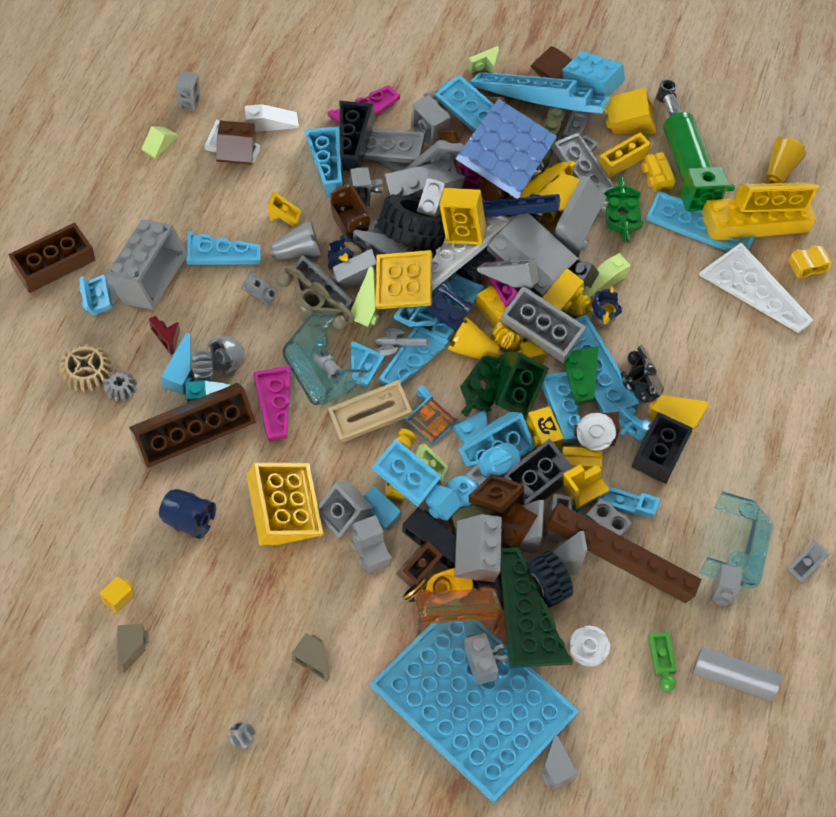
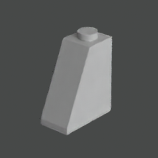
M370 249L346 262L334 266L335 274L333 279L335 283L340 284L344 290L362 286L369 267L376 270L377 254Z

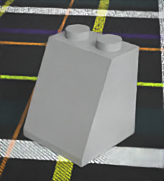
M431 165L417 212L433 217L441 215L439 204L444 188L462 189L465 176Z

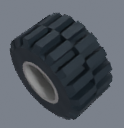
M547 551L526 562L529 568L528 571L538 587L537 590L548 608L573 595L570 575L563 562L553 552Z

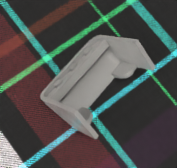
M585 176L581 177L559 219L554 235L577 258H579L581 251H585L588 246L587 235L596 217L602 216L609 203L606 201L607 197L590 178Z

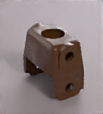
M345 185L330 193L332 216L342 234L347 235L353 240V232L355 230L368 231L370 215L353 186Z

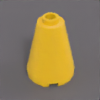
M783 136L775 139L766 174L769 184L783 183L805 158L807 150L804 151L805 146L800 141L792 137L782 139Z
M465 317L447 350L478 360L485 355L499 358L501 351H499L500 346L470 319Z

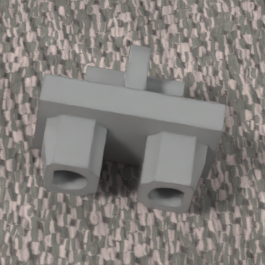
M253 272L248 274L245 283L241 287L266 306L271 304L278 291Z

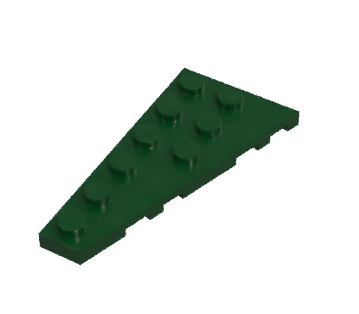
M501 548L500 579L509 667L572 665L573 660L566 651L563 639L560 638L556 630L553 618L537 590L538 587L528 571L529 568L520 549Z

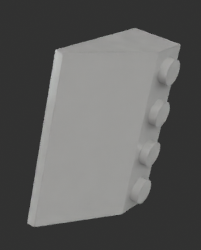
M529 213L519 214L487 247V250L500 262L535 259L539 281L530 290L541 298L566 268L569 269L578 260L569 249Z

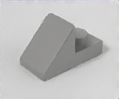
M814 540L787 569L803 583L821 567V564L830 553L817 540Z

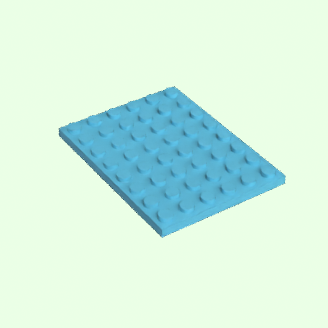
M455 600L370 683L369 687L494 804L550 745L553 738L558 736L578 715L579 710L531 667L510 668L509 658L506 662H496L499 670L496 680L476 685L464 650L465 639L486 633L491 649L500 644L504 645V650L498 651L496 655H507L508 657V648Z

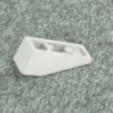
M263 104L244 106L246 123H255V132L299 128L297 112Z

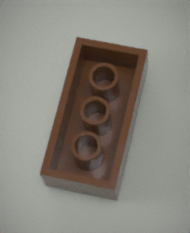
M72 223L8 254L12 268L29 293L96 261L93 247L76 223Z

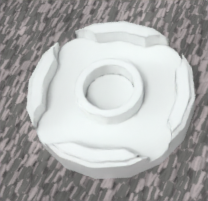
M591 413L583 417L577 426V438L580 444L589 448V450L597 451L609 447L616 436L615 424L605 414Z
M588 625L580 629L578 628L574 631L569 641L571 656L576 662L584 666H598L605 661L610 652L611 645L607 635L595 626Z

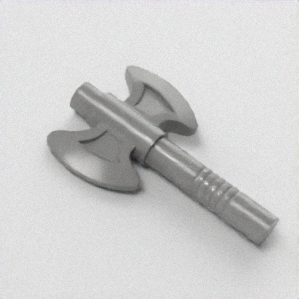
M398 328L384 329L383 331L387 336L376 338L375 340L376 345L382 346L376 352L385 356L398 352V349L395 348L398 346L429 345L428 338H399L404 336L405 333Z

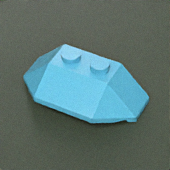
M447 278V279H446L445 281H443L442 283H445L446 285H448L447 288H449V289L451 290L450 283H449V280H448V278ZM442 283L432 290V298ZM441 295V297H443L449 303L452 301L446 295ZM426 306L399 308L394 315V319L409 327L435 326L439 320L425 310Z

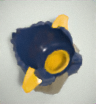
M341 235L340 240L329 243V270L362 254L360 247L347 235Z
M612 285L609 289L597 291L593 298L592 308L600 327L609 326L623 311V307L618 305L617 302L618 293L614 292Z

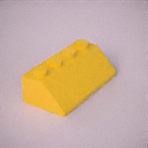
M808 182L740 184L735 198L740 213L808 210L819 186Z

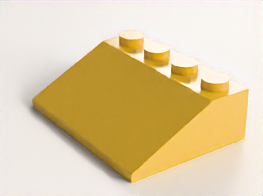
M253 463L246 476L259 545H281L322 536L323 529L309 463Z

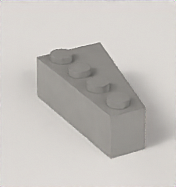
M451 158L385 174L390 195H410L420 199L431 165L462 175L461 169Z

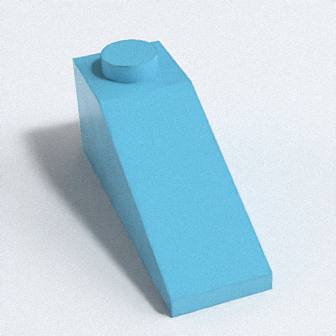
M187 332L161 377L164 388L183 395L186 391L185 382H193L190 333Z

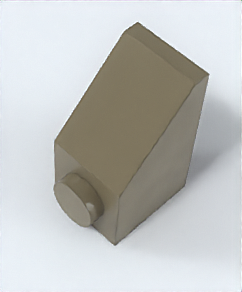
M143 623L117 626L118 666L120 673L128 670L144 653L145 643H149L148 630H144Z
M306 633L292 652V661L323 680L328 681L330 679V671L324 644L317 636H310Z

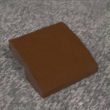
M550 46L530 67L540 77L545 75L546 78L564 79L562 70L572 59L559 49Z

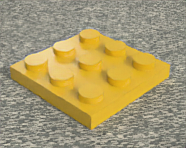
M431 250L377 255L376 309L432 305L433 253Z

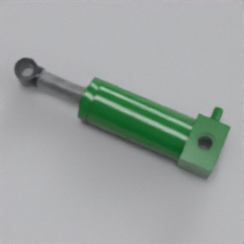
M664 79L660 82L656 98L665 104L669 118L663 124V130L683 181L679 194L686 211H702L706 200L723 199L727 191H734L735 186L728 184L722 167H713L693 115L688 112H681L676 100V83L670 79Z

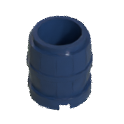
M180 489L170 490L164 496L159 508V517L162 519V522L177 531L188 533L191 537L198 539L207 534L211 528L208 523L210 519L214 520L216 515V504L214 502Z

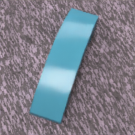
M608 486L609 493L593 501L598 503L602 498L605 502L611 503L615 510L619 512L655 517L661 498L645 493L638 496Z

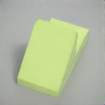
M494 47L470 57L468 71L472 74L486 68L489 73H494L499 47Z
M426 444L419 445L415 455L442 476L438 483H442L449 466Z

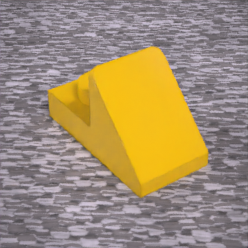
M275 191L272 192L267 204L270 221L281 218L292 227L296 226L302 210Z

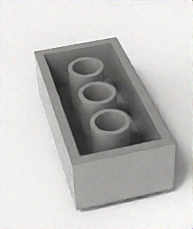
M524 286L507 307L501 318V323L562 363L567 360L584 336L586 326Z

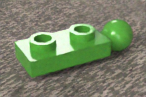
M669 632L650 633L647 637L655 676L662 675L659 685L662 690L670 692L676 687V680L670 674L677 672Z

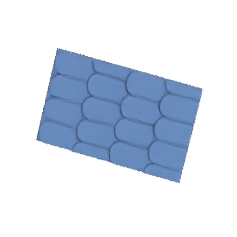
M498 99L458 154L456 160L518 199L557 136Z

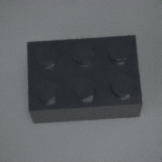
M658 412L631 467L667 484L693 428Z
M549 438L503 476L508 480L524 485V492L519 497L525 504L538 500H545L564 485L563 473L571 470L573 467Z

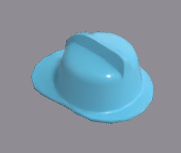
M499 444L482 453L478 463L479 469L486 478L491 474L504 477L505 473L520 462V454L512 444Z

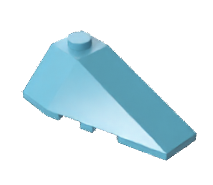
M509 412L492 422L459 447L458 450L465 466H471L479 463V458L483 452L499 444H512L517 448L520 456L533 450L535 444L522 413Z

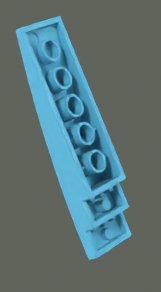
M479 72L470 81L472 86L497 94L569 110L602 114L610 104V97L594 95L593 88L577 87V80Z

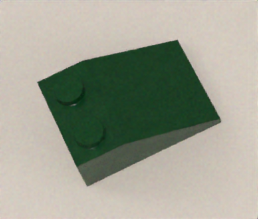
M508 351L500 371L495 405L509 412L522 413L524 419L527 420L528 412H531L549 368L520 352Z

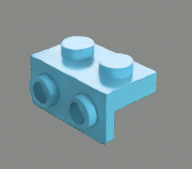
M105 274L89 281L83 276L79 278V290L83 297L81 303L85 311H89L95 316L113 308L109 282Z

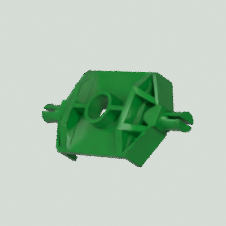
M619 176L617 177L618 186L606 190L604 194L607 197L606 201L609 202L605 210L606 225L608 229L622 235L623 243H629L630 233L640 230L643 226L639 200L640 191L625 185V177L622 176L621 178ZM619 211H624V212H626L627 214H626V215H621V214L619 213Z

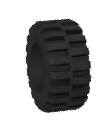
M393 194L384 200L377 225L381 233L386 235L387 238L414 249L434 250L443 245L445 232L442 216L433 217L417 212L420 202L418 197Z

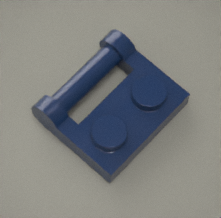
M442 283L432 298V305L426 306L425 310L455 331L473 304L463 300L447 288L448 285ZM441 295H446L463 308L462 311L441 297Z

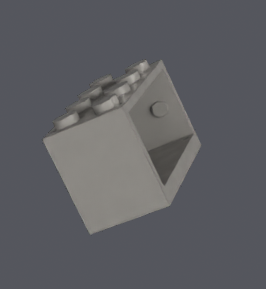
M141 219L106 276L123 304L154 310L188 254L173 225Z

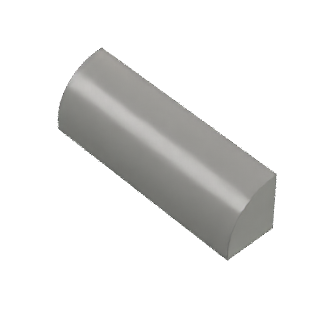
M302 255L293 267L300 270L309 282L321 284L334 301L342 302L351 311L355 299L340 285L335 283L334 279L312 259Z
M702 647L699 651L692 674L769 701L774 700L783 674Z

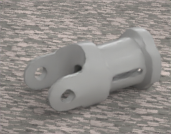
M324 350V357H319L317 353L313 354L314 361L321 370H325L329 380L335 381L342 376L344 370L337 366L335 359L328 350Z

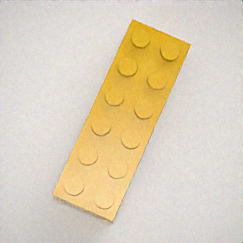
M736 198L706 200L701 212V216L704 217L705 226L707 225L706 229L709 237H711V240L719 241L730 240V238L740 239L741 236L749 238L751 235L766 237L808 233L816 221L811 204L808 210L740 213Z

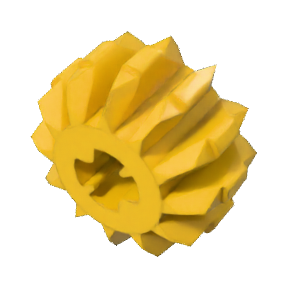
M498 322L492 333V339L496 344L511 351L517 350L524 339L523 336L501 322Z

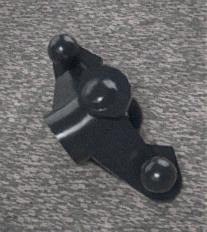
M641 344L637 348L638 351H631L628 354V362L634 365L629 374L627 375L625 371H622L620 374L626 389L631 392L635 391L641 403H650L661 396L664 386L659 379L649 354Z

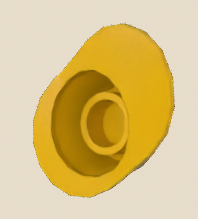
M455 568L437 573L429 579L426 586V595L434 605H448L455 600L459 601L466 598L472 590L473 581L472 579L454 577Z

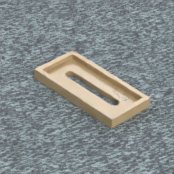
M399 380L328 408L341 443L413 415ZM388 401L395 403L390 408L352 423L348 422L349 418L358 415V413L366 412L386 404Z

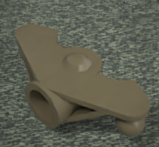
M287 266L284 269L285 273H281L277 277V282L282 287L289 286L291 281L294 282L297 298L293 300V303L299 312L300 319L304 323L315 325L324 321H333V326L338 330H342L346 327L347 322L352 323L355 320L353 314L342 302L334 301L321 284L309 282L300 270Z

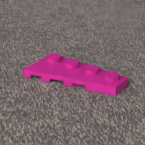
M388 85L369 93V96L365 98L355 99V102L373 104L375 116L377 117L399 101L400 94ZM340 109L328 111L327 116L340 126Z
M291 366L253 372L268 442L287 438Z

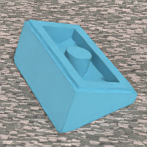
M375 486L370 488L365 494L364 498L374 507L369 514L371 516L376 515L379 523L386 530L401 517V511Z

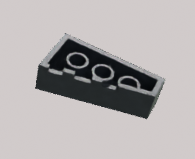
M339 101L340 159L345 171L362 167L376 119L374 106L370 103Z

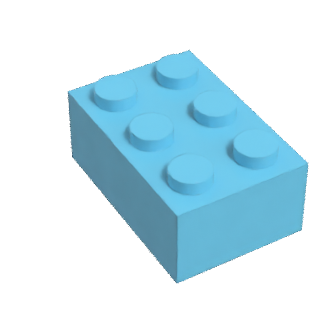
M581 51L562 70L564 79L577 80V87L593 88L594 95L609 97L625 81L622 63Z

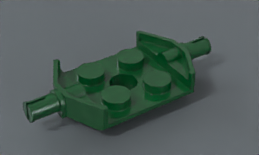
M507 351L504 352L500 359L489 355L481 357L460 386L466 401V406L461 411L464 416L467 417L472 409L485 410L486 412L492 410L490 407L496 400L500 371L507 356ZM481 380H483L486 384L485 389H483L480 385Z

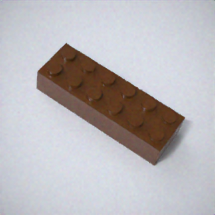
M235 383L132 425L129 429L142 463L146 468H149L252 425L256 421L244 387L239 383Z

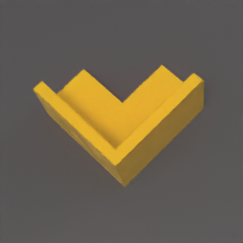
M580 464L563 473L564 493L566 496L573 498L572 505L576 510L609 493V488L602 479V470L598 465L585 471Z

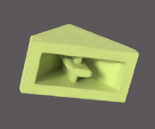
M151 126L142 151L156 159L178 138V135L166 127Z

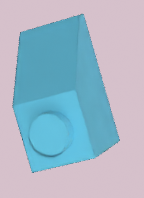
M437 484L426 496V503L430 508L429 512L435 518L447 521L462 506L454 490Z

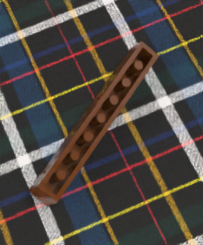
M560 503L551 511L544 526L549 531L566 540H569L578 532L584 531L587 551L684 603H687L696 596L702 580L699 577Z

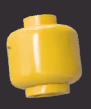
M581 294L579 297L575 296L571 301L573 304L567 313L576 317L588 315L592 309L590 297L585 294Z

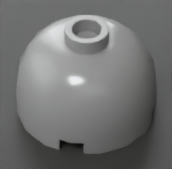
M225 335L209 342L208 347H211L212 363L216 371L219 372L221 369L224 372L223 375L239 369L244 361V348L238 340Z

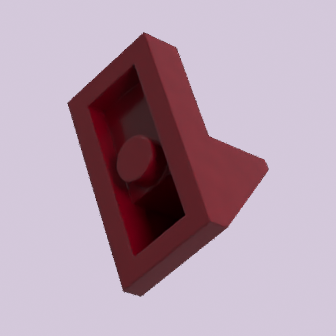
M156 316L149 319L151 330L170 355L174 354L180 334L179 322L167 327Z

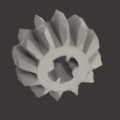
M209 351L194 352L192 355L194 380L212 381L214 378L212 354Z
M124 369L121 373L115 370L114 375L108 373V379L104 380V392L110 400L115 399L118 403L122 399L126 402V398L132 399L133 393L137 391L136 379L133 378L131 372L126 374Z

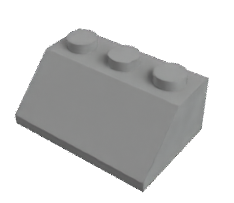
M481 514L457 521L454 577L495 582L500 573L501 517Z

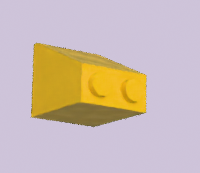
M645 87L610 97V104L605 109L606 116L608 115V119H606L607 128H611L613 135L657 134L654 108Z
M563 173L538 193L539 195H560L559 210L543 212L539 222L542 226L556 230L559 219L580 181L579 178Z

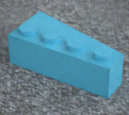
M339 126L304 130L307 144L327 197H330V193L335 189L344 186L343 167L340 159Z

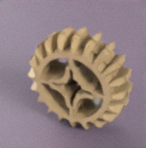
M87 343L84 347H81L80 344H78L76 349L71 347V352L65 351V357H61V363H59V373L63 382L70 389L74 387L76 392L80 388L84 393L86 389L93 391V387L100 389V383L104 384V380L108 379V373L110 374L112 370L111 360L106 351L103 352V349L101 347L97 348L95 344L89 347ZM97 362L100 363L98 370L95 369ZM74 365L76 366L75 372L72 374L70 371L72 366Z

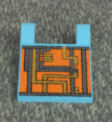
M420 386L416 394L424 402L413 411L412 416L403 420L408 422L434 445L459 419L435 399L425 386Z

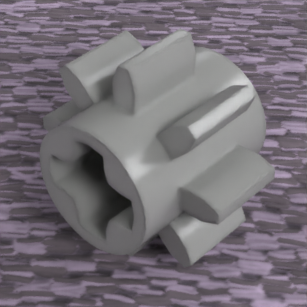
M241 721L230 728L232 735L228 739L235 748L245 749L253 744V735L256 734V731L248 722L245 724Z

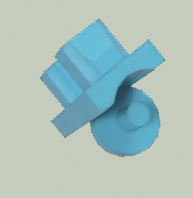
M622 407L618 414L620 427L622 428L620 434L625 436L629 433L641 443L650 429L651 422L647 419H638L636 417L637 412L632 407L628 409Z

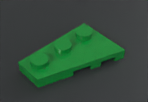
M599 346L574 350L564 362L575 405L594 401Z

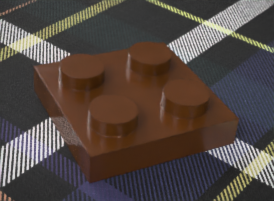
M491 474L468 496L469 502L503 513L524 492V485Z
M513 502L498 516L501 517V541L513 548H519L538 515Z

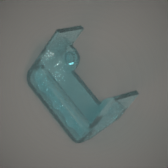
M312 313L283 347L284 359L291 366L293 374L313 405H323L350 393L368 374V371L363 369H346L337 380L331 381L325 370H321L314 361V353H317L319 357H324L322 351L328 342L324 329L334 319L333 315Z
M722 491L715 509L752 520L746 552L734 551L730 553L727 562L707 557L700 569V574L715 578L722 564L743 568L740 586L755 588L762 579L773 523L755 501Z

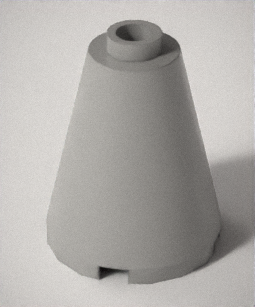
M311 221L271 242L272 246L269 247L272 257H276L277 260L301 258L302 255L308 258L321 256L320 247Z

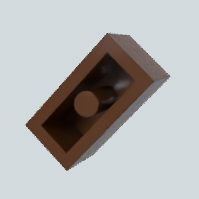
M428 541L414 552L396 574L409 587H413L422 580L443 555Z

